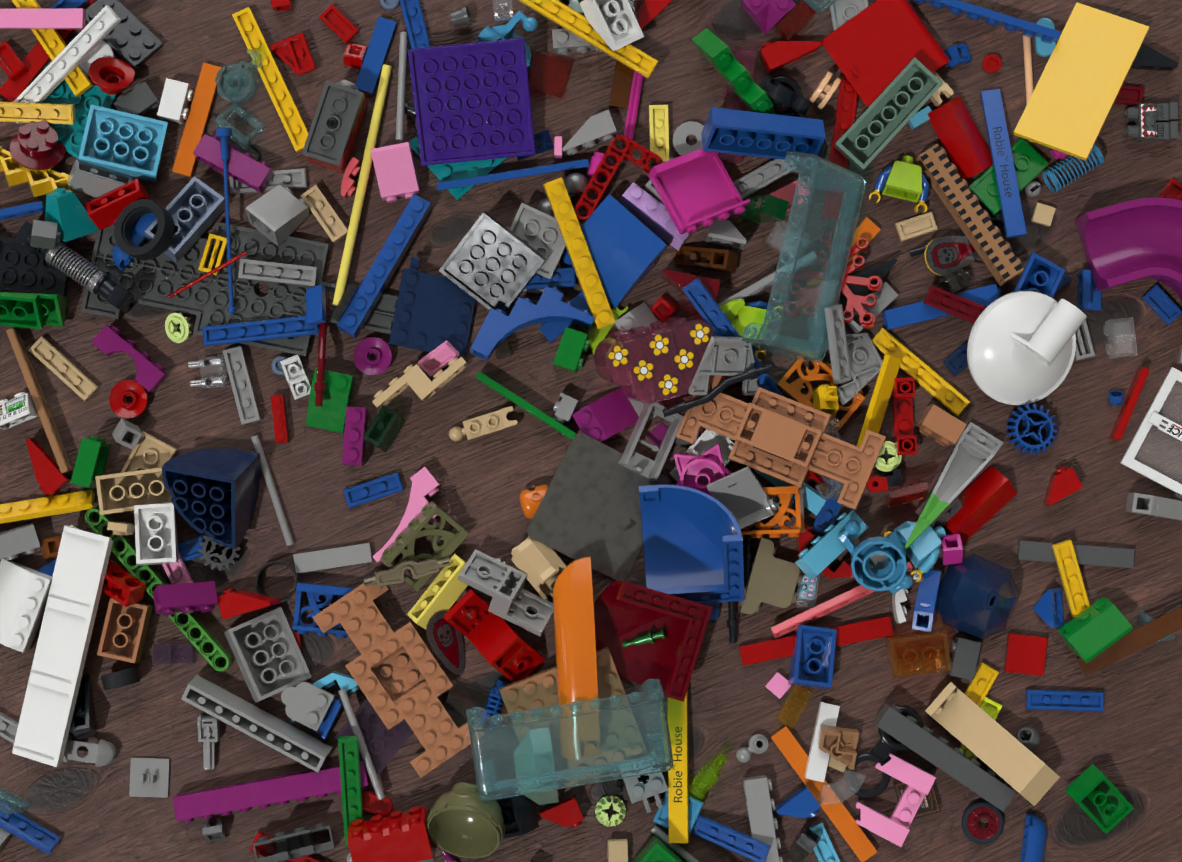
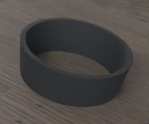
M271 561L263 565L258 571L255 580L256 589L259 594L269 596L262 587V576L266 569L276 564L289 567L295 575L296 585L289 596L280 599L282 603L294 595L298 583L297 574L289 564L282 561Z

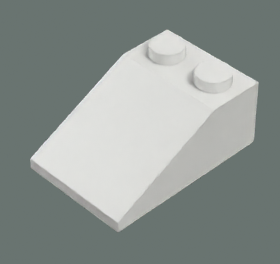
M583 0L579 3L587 21L612 51L644 37L628 0Z
M173 503L134 505L136 564L179 563L175 507Z

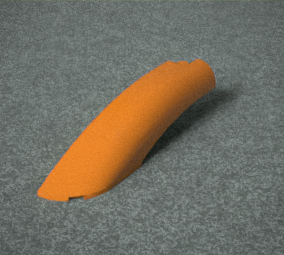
M583 557L567 565L561 574L558 575L553 589L560 754L565 758L581 760V757L600 756L591 557Z

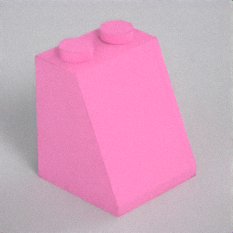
M409 142L370 149L383 201L386 200L387 203L398 201V198L401 197L411 199L413 194H421L413 152Z

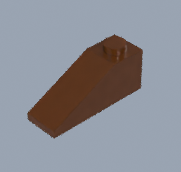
M682 246L676 252L675 265L735 273L738 254L730 250Z

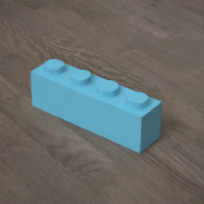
M854 510L848 514L843 512L837 518V524L829 525L824 530L826 534L823 537H816L811 542L813 546L809 550L805 548L798 554L800 558L795 563L810 580L819 575L846 549L838 535L845 530V525L848 521L856 520L861 526L858 534L848 535L853 542L868 528Z

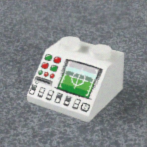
M20 392L14 395V399L0 401V429L7 430L39 417L31 394Z

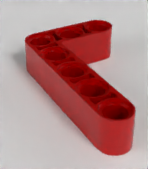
M624 135L616 136L610 142L574 206L578 221H584L591 216L622 159L646 173H650L652 169L648 165L649 160H655L657 165L663 163L661 157ZM616 140L624 143V149L616 148ZM633 150L640 152V159L633 158ZM607 157H612L614 159V166L607 165ZM598 173L605 176L606 180L604 183L597 181L596 176ZM588 190H593L596 193L595 200L588 198ZM579 207H584L587 210L585 217L578 214Z

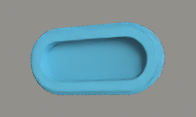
M1042 18L1036 23L1037 25L1055 30L1054 23L1048 18ZM1034 36L1036 53L1041 57L1050 56L1056 46L1055 42L1051 44L1041 41V38Z

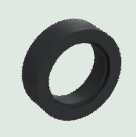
M136 200L127 205L117 218L114 230L116 243L123 252L136 259L152 260L160 256L172 241L174 235L172 215L167 209L151 200ZM154 213L158 221V228L154 238L144 246L135 247L131 239V231L135 222L144 214Z

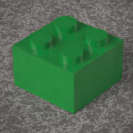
M565 327L553 366L574 374L576 370L580 371L584 358H581L582 353L587 352L590 344L588 334Z

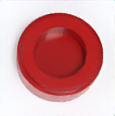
M988 54L981 63L982 69L988 74L996 73L1002 65L1001 58L996 54Z

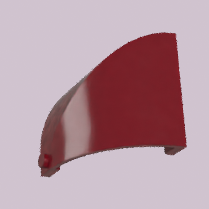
M615 581L599 595L594 603L596 651L606 647L609 648L619 678L664 693L665 697L684 702L712 607L626 581ZM664 629L666 633L665 639L662 637L655 639L653 644L647 642L640 645H629L628 647L622 646L623 641H634L637 637L647 635L649 631H652L654 634Z

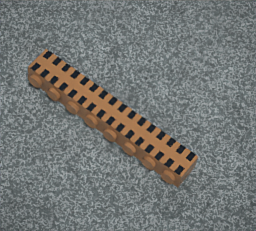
M936 144L918 155L915 163L922 168V173L998 284L1002 286L1019 275L1024 270L1021 260L1012 253L1010 244L1001 237L999 228L992 224L988 212L981 208L976 195L970 192L967 182L961 179L956 166L948 160L946 151Z

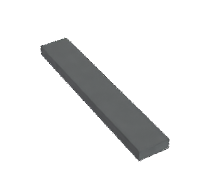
M1018 540L1017 560L1056 563L1052 545L1057 543ZM1073 545L1078 564L1134 568L1135 549Z

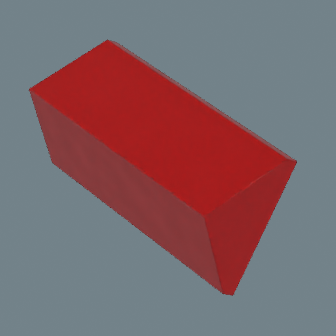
M960 96L928 113L930 117L929 122L950 161L956 166L961 179L966 180L993 165L991 153Z
M990 466L957 496L963 507L943 527L951 535L960 534L963 545L1016 496L1017 492L1008 478Z

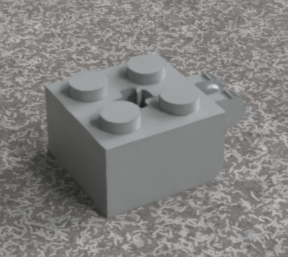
M655 751L618 765L632 804L643 800L646 811L649 813L651 812V806L647 798L654 796L656 806L659 809L663 808L658 794L668 791V787ZM641 773H644L645 776L648 775L646 781L638 779Z

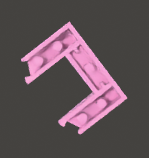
M890 753L891 760L883 766L878 762L874 767L907 784L891 817L889 818L856 802V808L860 809V820H855V822L880 837L902 847L910 831L909 826L925 795H928L936 777Z

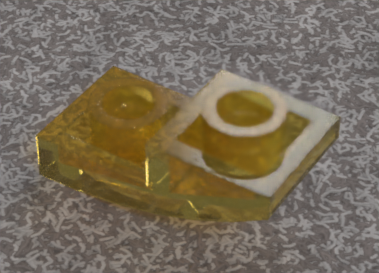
M794 685L775 720L793 729L812 693L800 686Z

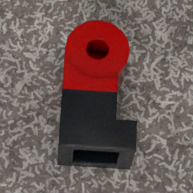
M900 469L891 470V476L886 477L871 476L866 489L870 492H882L903 488Z

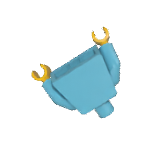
M906 521L895 528L894 531L898 530L908 541L917 522ZM929 526L906 549V555L915 568L919 567L918 571L914 570L911 572V577L919 573L920 577L916 582L923 580V573H927L933 567L940 555L942 544L940 538L946 535L942 526L934 529ZM890 531L886 532V533L884 534V537H886V536H887L889 533H891V532H890Z

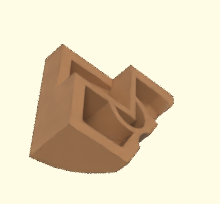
M820 725L818 748L832 755L835 760L847 765L850 770H854L859 730Z

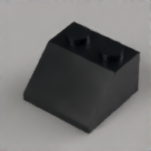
M514 792L497 798L496 802L502 809L504 818V838L525 835L539 827L531 799L520 792Z

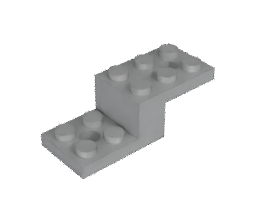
M476 549L459 574V581L492 596L488 609L489 612L538 636H541L554 613L553 603L522 589L527 574ZM479 571H486L488 575H482ZM528 610H532V611H534L536 614H535V615H531V614H529L527 611H528Z

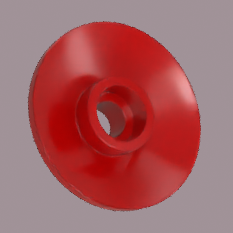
M124 380L117 383L109 395L111 409L122 418L139 416L145 410L148 403V395L145 388L133 380ZM129 396L133 397L132 403L127 402Z

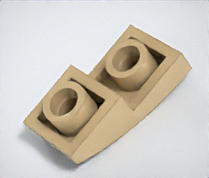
M627 839L608 840V862H628Z

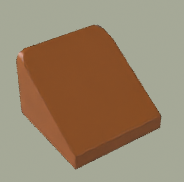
M62 535L39 541L43 559L58 555Z

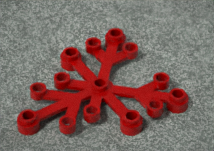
M845 217L840 221L842 233L838 250L831 242L828 233H821L819 235L820 244L825 246L835 259V267L828 261L826 252L820 250L815 254L816 261L821 263L827 272L806 270L805 267L799 269L802 270L801 274L797 275L795 272L791 274L796 282H802L806 278L824 280V282L814 289L802 288L795 283L791 284L789 287L790 294L794 297L799 295L802 297L796 301H789L784 305V312L787 317L794 318L798 316L800 307L806 303L808 304L804 307V313L807 317H813L816 314L817 296L832 286L839 287L847 298L846 309L843 311L844 322L850 323L854 320L853 311L855 309L860 316L859 320L863 328L870 329L875 325L874 314L866 312L861 305L874 307L877 304L875 295H854L846 285L867 286L868 290L873 293L879 292L883 287L879 276H871L869 278L848 276L856 269L864 267L865 260L860 255L855 256L853 262L843 268L845 261L860 251L866 250L869 246L866 238H859L856 245L846 251L849 234L856 227L855 221L851 217ZM845 222L851 223L849 226H844ZM823 237H828L827 241H822L821 239ZM861 242L866 243L863 247L859 246ZM819 255H824L823 259H818ZM857 260H862L861 264H856L855 262ZM835 275L840 276V278L837 280L833 279ZM873 280L878 281L876 285L871 284ZM798 288V291L794 293L792 289ZM873 298L874 302L868 303L867 300ZM789 306H794L793 310H788ZM812 308L813 312L807 313V310ZM851 314L852 316L851 318L846 319L845 315ZM866 316L871 318L869 321H864Z

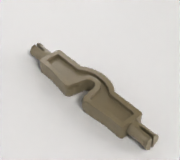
M436 558L420 562L412 560L402 561L391 569L376 572L374 577L363 579L364 585L366 587L377 584L378 587L389 584L403 583L405 580L404 571L406 569L410 570L413 579H419L439 572V568L450 566L449 558L439 561Z

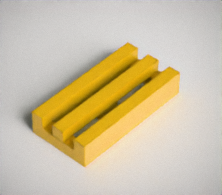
M209 233L199 265V271L208 273L212 270L221 241L223 243L215 268L222 265L227 249V238ZM213 239H216L208 268H205ZM217 271L213 275L218 276L219 271Z

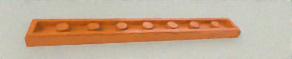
M785 725L770 736L861 862H865L876 854L877 850L827 781L824 780L823 783L804 778L808 755Z

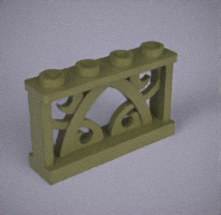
M431 501L422 508L417 518L410 521L408 528L396 537L391 547L384 550L380 559L390 569L396 565L394 559L400 553L403 554L402 558L398 559L400 561H418L422 558L426 560L436 558L437 561L447 559L469 533ZM434 515L440 516L441 519L438 528H436L437 523L435 519L432 524L428 523ZM446 521L454 527L452 531L443 529ZM434 535L432 538L433 553L431 555L421 553L414 557L415 540L423 536ZM437 539L439 541L443 540L440 545L436 544ZM404 573V581L418 592L433 574L413 579L412 576L409 577Z

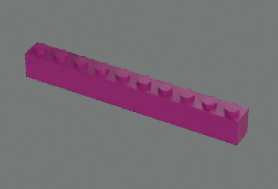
M363 760L360 761L362 790L366 789L365 786L370 784L369 774ZM340 765L321 768L318 773L314 770L176 795L172 798L176 821L182 820L183 823L194 821L196 817L209 819L213 817V814L221 813V816L230 815L233 810L240 809V812H247L252 810L251 807L255 806L263 809L270 807L271 803L278 802V805L290 803L289 800L297 799V802L308 800L309 796L316 795V798L328 796L327 793L335 792V795L342 794Z

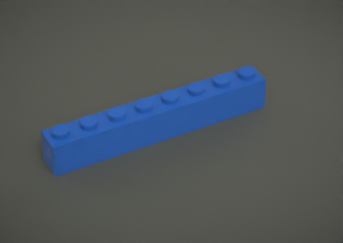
M413 194L338 322L337 327L340 331L355 339L358 337L431 212L430 202Z

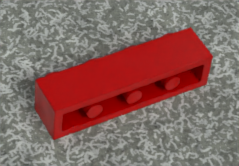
M284 395L271 396L276 444L290 443Z

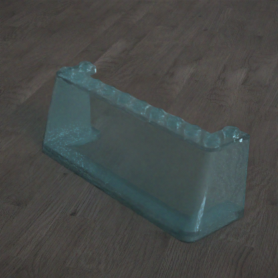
M787 151L785 167L790 172L799 173L764 323L748 324L744 329L742 341L773 355L820 362L825 357L828 346L824 308L838 304L866 181L861 175L815 154Z
M660 679L646 680L642 684V692L640 693L633 692L628 695H614L603 699L595 698L590 701L553 705L547 708H534L522 712L515 711L503 715L496 714L491 717H487L486 710L481 707H473L466 710L478 795L480 799L485 801L671 770L674 766L665 697Z

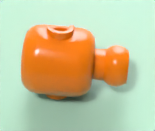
M546 484L536 487L533 485L531 488L520 492L521 507L527 519H532L548 489Z

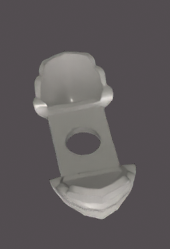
M68 735L62 761L68 763V760L95 763L96 767H102L113 762L116 757V748L114 744L103 739L99 740L97 744L71 740L72 736ZM80 746H85L88 749L86 757L78 755L77 751Z

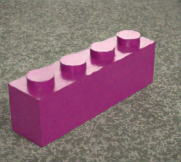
M204 134L193 152L197 160L224 173L220 139L214 135L210 137ZM228 143V176L263 194L274 175L270 169L271 166L263 161L260 163L255 161L254 157L246 152L244 154L238 152L235 146Z

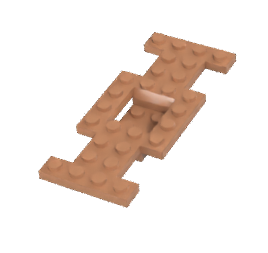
M709 376L707 394L721 383L723 376ZM758 387L752 403L749 404L720 393L710 402L688 409L675 436L694 445L702 427L732 439L735 443L728 459L799 488L802 487L808 471L844 484L837 503L856 510L886 440V436L867 429L861 446L857 447L824 434L831 419L830 414ZM693 395L691 400L702 397L704 395Z
M362 583L314 615L313 619L323 633L340 623L361 655L345 665L388 730L402 720H406L425 749L421 754L410 760L411 765L420 778H422L485 733L474 717L459 728L456 726L438 699L439 695L453 686L411 622H408L395 632L391 629L373 602L374 599L389 590L387 586L378 587L377 584L365 587L364 583Z

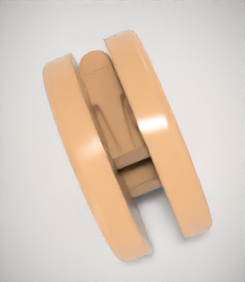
M831 72L826 73L809 98L812 104L817 97L821 99L817 106L819 109L824 108L841 83V79L838 77L832 84L829 82L833 75Z

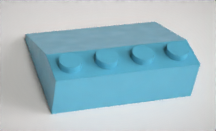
M90 105L78 160L129 175L132 178L156 183L168 122Z

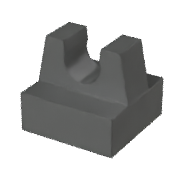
M221 818L217 819L216 826H212L210 820L205 821V827L202 829L203 836L207 842L227 839Z

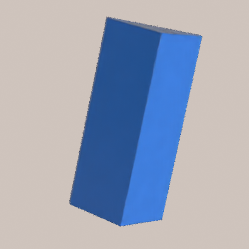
M1033 252L1014 292L1034 291L1053 298L1065 269Z

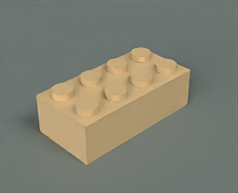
M162 468L95 476L100 515L134 511V505L172 503L169 489H166L164 485Z

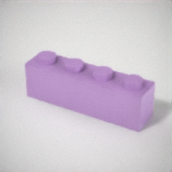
M634 182L622 195L619 203L647 228L678 251L689 239L691 234L687 232L680 235L665 206Z

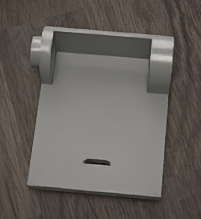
M748 466L706 485L713 498L722 503L731 512L740 530L775 515L776 509H778L775 500L769 498Z

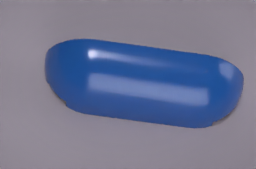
M154 213L144 214L135 222L131 231V239L135 247L144 246L148 242L144 232L156 219ZM117 243L115 244L112 253L113 261L123 272L134 257L123 252Z
M1026 812L1020 862H1044L1047 841L1046 824L1038 815Z

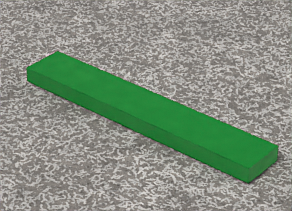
M480 371L477 373V380L562 435L573 440L576 433Z
M338 736L345 846H348L349 823L356 819H363L358 736Z

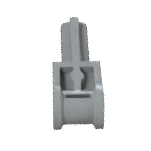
M199 713L197 723L198 742H203L204 769L212 770L215 768V742L220 740V720L211 715Z

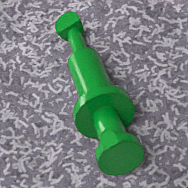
M664 629L654 634L652 631H649L647 635L637 637L634 641H623L622 646L628 647L629 645H640L647 642L653 644L655 639L661 637L665 639L666 633Z

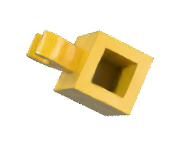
M824 384L818 386L812 392L814 409L830 415L839 410L836 386Z

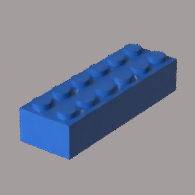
M711 107L701 133L703 151L814 163L826 138L823 120Z

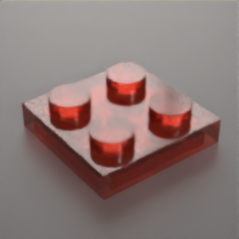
M921 481L911 483L909 487L897 486L892 488L885 500L887 507L924 499L929 491L927 482L921 483Z

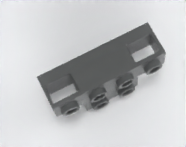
M321 823L314 825L315 829L307 830V827L294 829L292 834H288L286 831L274 834L275 838L270 840L268 836L258 838L257 843L253 844L256 862H283L335 849L331 826ZM329 829L331 841L315 845L312 833ZM274 843L276 854L259 858L257 846Z

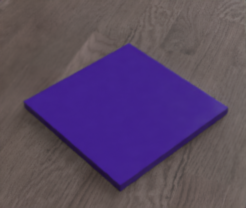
M524 38L408 49L421 166L536 155Z

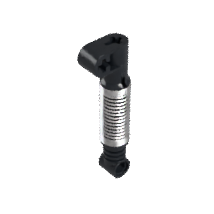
M25 221L15 237L31 247L33 225ZM61 241L59 243L55 242L54 250L31 247L37 250L49 264H52L70 278L72 277L73 280L75 279V282L78 281V284L81 283V286L83 285L90 292L100 294L108 303L120 311L128 313L136 304L138 298L112 281L107 273L74 250L72 251Z

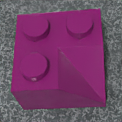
M743 0L741 8L765 35L788 17L796 7L793 0Z

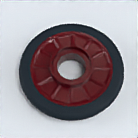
M985 801L976 802L965 810L962 817V828L965 835L971 841L978 844H988L995 841L1001 835L1004 828V818L1001 811L991 803ZM984 817L988 820V825L985 828H980L978 820Z

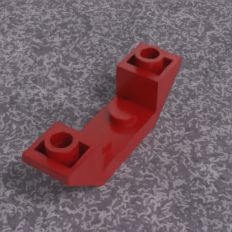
M894 378L892 413L893 438L897 455H917V439L913 430L912 398L915 397L914 378Z
M806 524L805 533H800V537H796L798 554L805 549L814 537L811 534L813 530ZM849 560L847 562L841 561L833 571L831 570L832 566L829 564L821 572V574L829 579L854 577Z

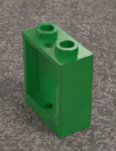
M90 435L89 439L82 438L70 483L87 488H97L95 476L103 475L111 444L105 443L106 439Z

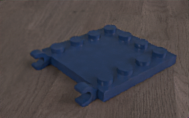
M412 256L409 269H403L389 344L431 352L447 340L459 351V357L457 358L462 357L464 359L476 300L447 277L418 272L417 268L420 258Z

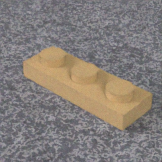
M317 185L300 195L333 243L347 234L348 229Z
M108 522L107 530H113L115 535H134L135 523Z

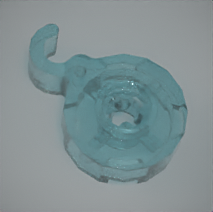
M248 49L247 53L253 57L250 63L242 61L238 64L225 65L218 71L215 82H217V92L223 99L233 103H244L254 95L256 78L253 70L259 68L262 64L260 53ZM235 80L238 81V86H237V87H235V84H234V81H235Z

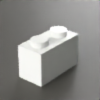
M166 78L157 116L163 120L184 124V120H187L189 114V101H192L194 95L192 87L188 83Z

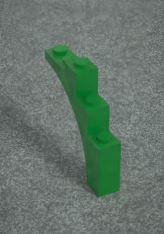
M707 28L692 39L699 53L725 79L749 112L776 114L766 92L753 81L748 70L735 59L730 48Z

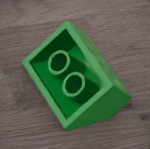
M1103 596L1070 622L1066 623L1058 632L1066 646L1085 663H1088L1133 630V627L1116 606Z

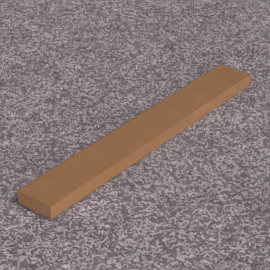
M14 328L8 329L6 333L62 474L70 473L73 471V468L20 332Z

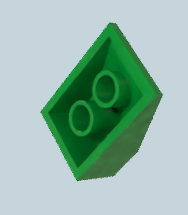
M315 368L310 390L306 426L344 433L346 406H350L355 377L325 370L324 383H326V391L323 392V406L317 407L315 406L316 391H314V383L317 378V368Z
M1093 764L1065 789V792L1105 834L1111 831L1134 809L1109 779Z

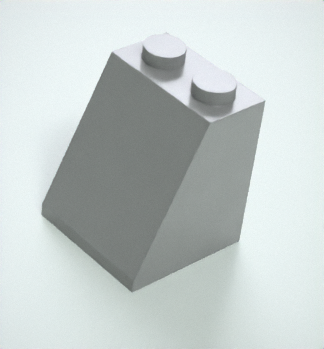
M280 184L245 208L250 224L278 247L309 216L308 204L302 199L298 200L289 188H283Z

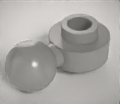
M761 734L752 735L748 740V747H742L737 750L736 758L738 761L746 763L751 759L752 753H764L768 748L767 738ZM760 740L762 746L758 748L756 742Z

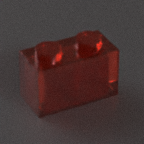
M801 0L776 25L774 31L784 41H791L815 17L817 11L806 0Z

